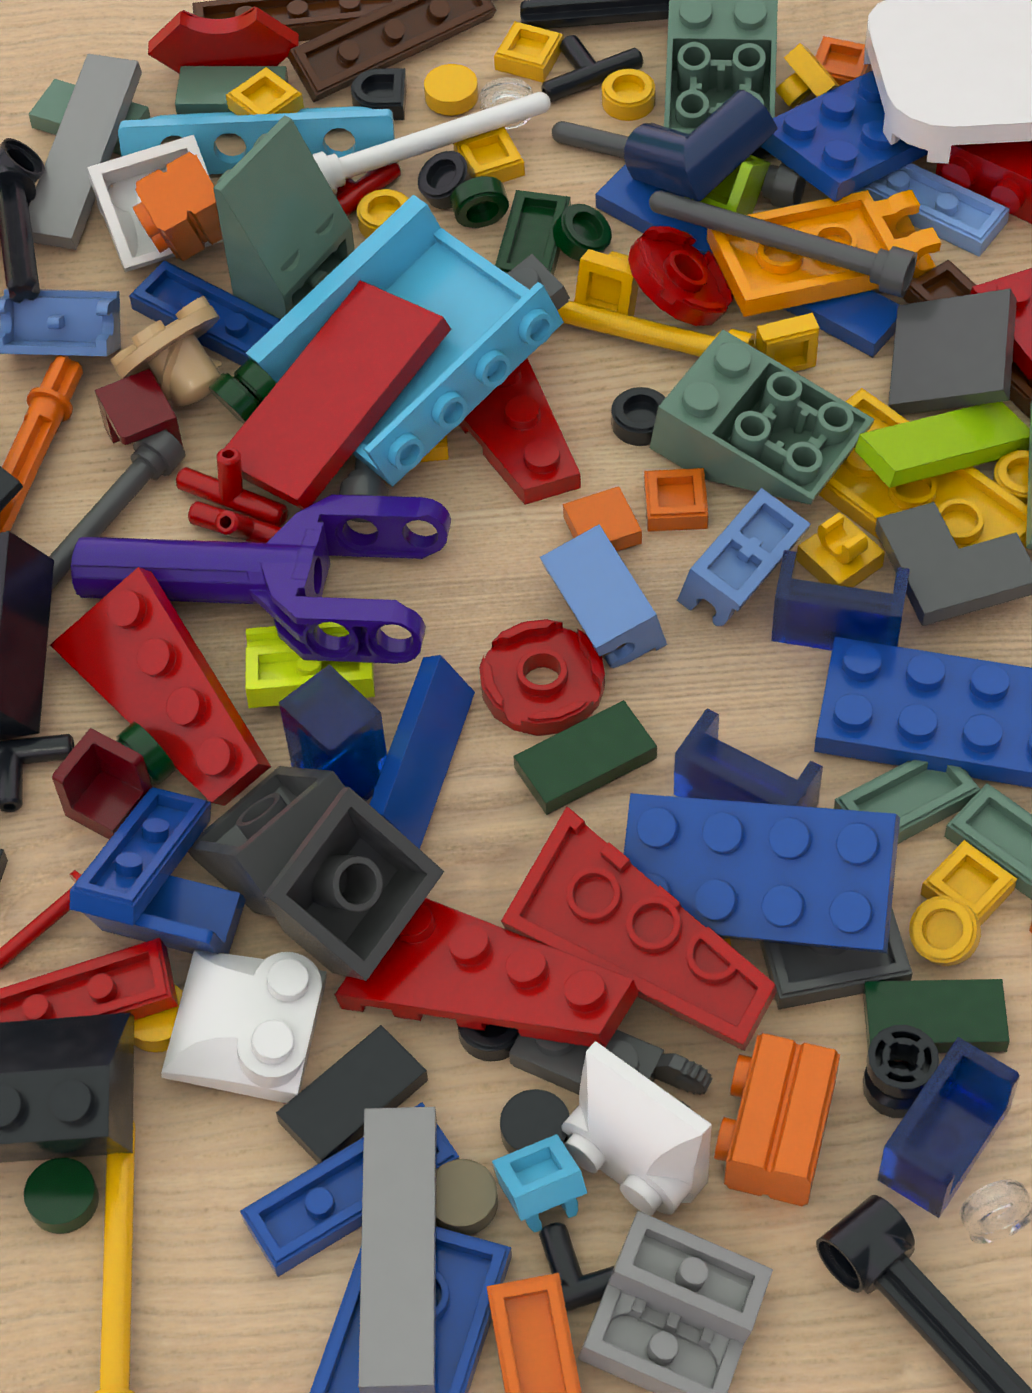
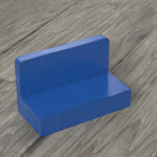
M170 875L133 926L84 914L105 932L144 942L161 938L166 947L193 954L194 950L229 954L246 899L239 892Z

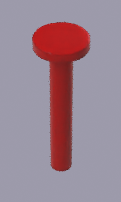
M76 870L69 874L74 883L81 876ZM70 889L0 948V970L70 911Z

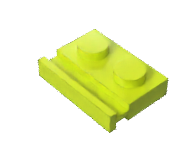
M324 622L318 625L324 633L330 636L342 637L349 634L348 630L337 623ZM275 626L246 628L245 690L248 708L375 697L373 663L303 660L279 638Z

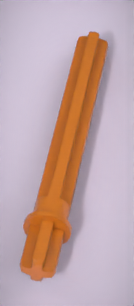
M58 355L50 364L40 387L31 389L27 396L29 408L2 465L4 470L20 481L23 488L0 512V533L11 531L54 435L57 433L61 422L67 421L72 415L73 406L70 400L82 377L83 368L79 362L72 361L66 355Z

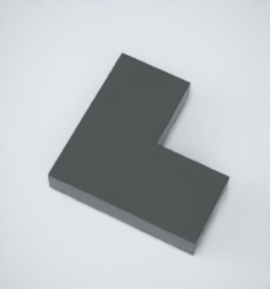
M935 502L877 518L876 534L922 626L1032 595V561L1017 532L958 549Z

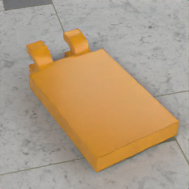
M866 190L851 193L836 202L831 198L747 215L874 253H878L881 248L890 251L893 246L917 252V262L913 278H917L936 267L929 253L938 252L941 247V241L933 227L916 231L908 215L919 213L920 203L912 190L902 191L893 194L887 199L874 201L869 191ZM707 228L706 240L743 317L879 289L878 284L870 282V276Z

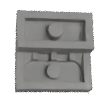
M637 1211L587 1333L578 1360L653 1393H728L744 1343L753 1330L773 1269L641 1211Z

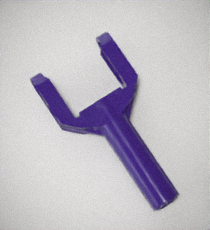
M332 494L297 512L267 543L81 537L78 539L72 554V584L80 598L102 599L135 569L140 567L154 574L170 601L260 605L273 617L279 638L303 660L407 663L415 659L421 652L426 629L423 618L416 611L404 606L397 600L322 597L330 568L329 556L423 559L440 551L445 546L450 530L451 517L448 510L441 503L429 498ZM356 518L365 519L371 522L377 528V531L371 534L358 533L348 526L347 521ZM416 520L426 521L436 528L437 533L430 536L418 535L407 527V523ZM324 622L337 623L348 630L349 634L342 637L330 636L324 633L318 625ZM391 624L399 625L407 629L412 636L407 639H395L387 636L380 628Z

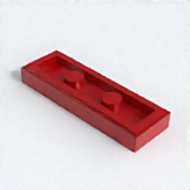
M161 938L0 988V1023L130 1012L134 1015V1020L178 1007L168 950Z

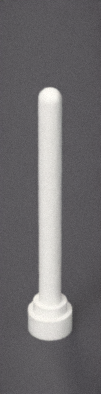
M536 92L339 158L335 153L326 155L323 151L312 155L333 193L336 195L337 188L345 186V179L543 114L549 110L551 101L546 93Z

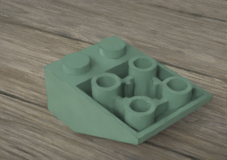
M669 0L664 127L687 134L692 133L737 90L751 93L767 108L772 118L775 117L778 0Z
M285 115L268 133L262 134L254 143L253 148L232 169L225 171L213 187L233 295L279 319H282L355 250L352 224L293 120Z
M722 329L659 405L649 448L683 469L704 468L705 480L755 492L763 488L772 496L811 505L854 450L859 435L867 432L875 419Z

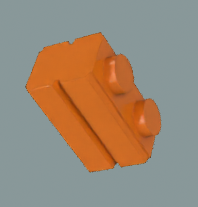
M191 152L166 165V172L158 169L138 180L135 190L142 202L132 207L158 251L161 253L170 248L176 259L179 258L182 261L203 251L207 241L213 245L223 239L213 189L214 185L197 155H193Z
M762 1033L757 1035L752 1057L739 1054L730 1095L742 1099L736 1120L723 1117L714 1159L726 1162L724 1185H727L729 1189L757 1196L765 1194L771 1199L799 1206L808 1205L837 1079L840 1054L835 1049L809 1043L799 1045L791 1039Z

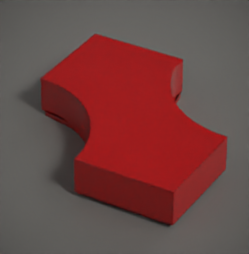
M255 6L239 16L225 19L203 18L183 10L148 42V55L179 74L181 66H278L287 58L290 49L298 46L299 34Z

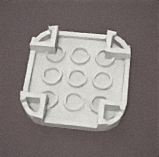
M884 0L873 8L868 15L864 64H871L885 112L883 133L890 145L895 144L901 139L909 145L927 150V162L949 164L952 145L1032 141V0Z

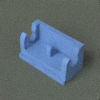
M7 288L4 289V296L0 297V354L109 356L121 349L119 291L40 289V293L34 301L24 299L21 303H17L9 298Z
M761 488L690 568L677 601L691 611L702 599H705L716 610V614L713 616V624L715 626L725 625L734 614V611L738 612L807 532L811 523Z
M600 524L540 557L544 568L553 579L598 656L607 654L605 660L610 668L624 665L654 648L657 651L667 645L657 614Z

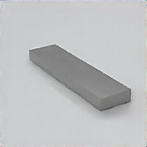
M87 54L44 165L45 171L39 178L36 186L35 199L31 200L29 204L33 243L77 249L96 198L88 176L87 167L109 161L118 139L120 122L126 118L142 75L138 61Z
M435 1107L364 1108L358 1383L360 1393H435L437 1116Z

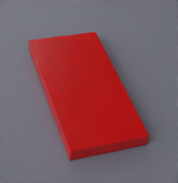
M360 280L225 446V448H234L240 452L242 478L302 510L311 506L451 331L445 318Z

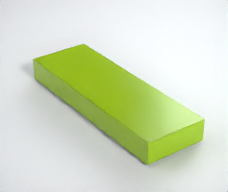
M1003 402L980 404L861 433L854 451L891 488L999 460L1001 457L1016 450H1029L1030 428Z

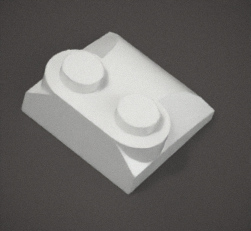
M194 135L87 167L88 176L96 195L98 209L104 217L125 272L175 257L170 248L161 253L158 251L132 207L142 202L135 190L138 180L158 169L166 172V165L188 152L197 155L209 176ZM208 241L205 243V247L212 245Z
M194 950L164 1060L161 1078L287 1104L301 1090L326 984L327 971L318 970L310 959L294 952L276 953L266 959Z
M595 1041L586 1051L579 1090V1105L561 1126L562 1131L567 1134V1141L564 1145L576 1164L590 1173H597L598 1170H601L620 1184V1191L635 1208L647 1215H653L656 1210L668 1215L673 1214L681 1203H691L708 1182L712 1124Z

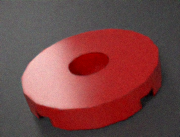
M670 226L650 227L630 248L628 261L632 276L643 293L667 314L679 321L694 326H711L725 314L734 297L714 254L707 250L706 254L703 255L692 245L697 240L687 232Z
M549 619L521 622L502 631L492 641V648L487 652L485 659L483 656L479 667L482 698L494 718L514 731L536 736L558 734L587 719L598 708L605 688L603 658L598 656L587 635L579 629L575 633L570 629L563 628L562 622ZM543 667L552 669L559 675L555 681L546 685L534 684L526 678L530 671Z

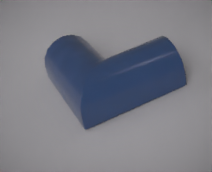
M737 90L690 134L655 123H644L638 126L627 139L624 147V160L633 179L699 202L771 137L778 128L769 111L760 100L747 91Z

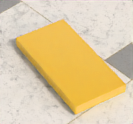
M863 388L845 401L875 419L867 432L910 422ZM853 450L819 494V496L877 539L879 538L875 528L878 517L935 502L958 549L1016 532L1024 548H1026L1027 504L973 466L889 488Z

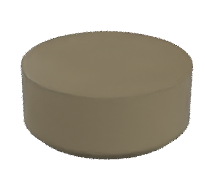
M468 1159L452 1160L436 1169V1225L440 1228L465 1235L477 1233L489 1225L498 1207L497 1186L490 1171L482 1164Z

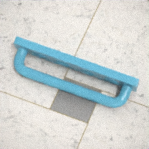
M349 106L304 108L297 113L236 115L233 112L168 114L143 120L121 121L118 137L122 157L161 145L162 140L169 136L184 138L194 135L208 174H223L225 171L232 169L253 148L256 140L262 134L268 133L284 115L293 120L311 154L323 151L326 155L335 153L339 158L394 140L393 112L390 109ZM332 129H345L354 136L355 143L353 147L346 151H335L325 143L324 137ZM222 134H236L243 139L246 149L240 155L228 156L219 151L215 141Z

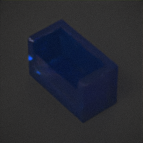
M784 550L775 594L771 641L825 650L833 649L835 637L898 646L910 572L909 568L897 567L893 594L794 579L797 552Z
M329 664L279 702L291 766L334 771L345 787H350L363 800L367 801L373 796L387 757L381 712Z
M708 708L675 752L674 795L678 797L817 807L819 805L823 766L810 761L799 778L795 779L718 740L719 714Z
M958 1037L885 1144L877 1180L939 1218L1009 1112L1020 1078L1019 1073Z

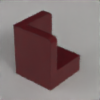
M150 369L95 390L104 428L113 444L120 441L123 445H128L166 430L183 447L177 417Z
M92 728L85 733L52 776L65 816L109 840L148 790L152 788L143 756Z

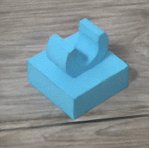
M557 1134L492 1161L500 1187L521 1221L525 1220L533 1232H538L542 1229L539 1213L561 1205L568 1218L577 1215L578 1202L576 1198L587 1194V1189L580 1168Z

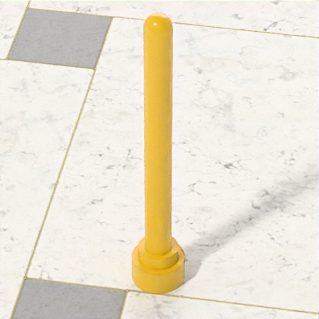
M569 301L557 310L565 324L698 357L702 355L720 333L719 331L716 336H711ZM732 328L728 331V333L755 348V334Z
M134 1120L133 1153L106 1155L100 1389L94 1393H135L129 1390L135 1165Z

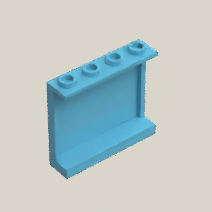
M412 195L246 352L249 359L256 362L277 383L360 280L443 316L451 331L353 452L356 458L361 460L392 487L411 469L416 467L424 456L451 430L457 427L497 386L502 384L530 354L546 342L551 334L564 323L544 285L537 282L530 290L442 229L429 206L415 195Z

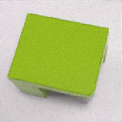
M750 155L699 202L744 215L753 214L771 162Z

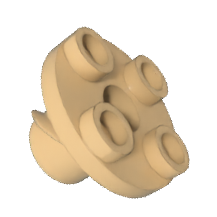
M205 296L197 298L176 313L178 319L167 326L161 320H158L133 336L131 340L134 344L126 347L110 360L120 379L146 369H151L160 382V388L167 401L172 400L179 407L195 404L212 392L209 390V387L221 375L218 368L223 364L220 360L209 357L198 341V338L220 319Z

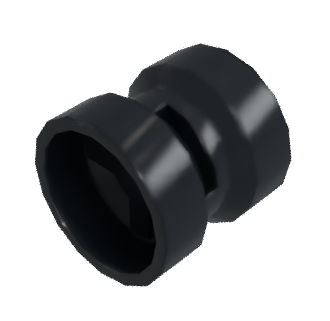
M893 1025L881 1030L872 1039L868 1050L867 1066L863 1076L864 1095L869 1104L880 1114L891 1118H908L920 1113L929 1103L939 1065L938 1049L932 1038L921 1029L909 1025ZM894 1060H902L908 1062V1064L895 1062Z

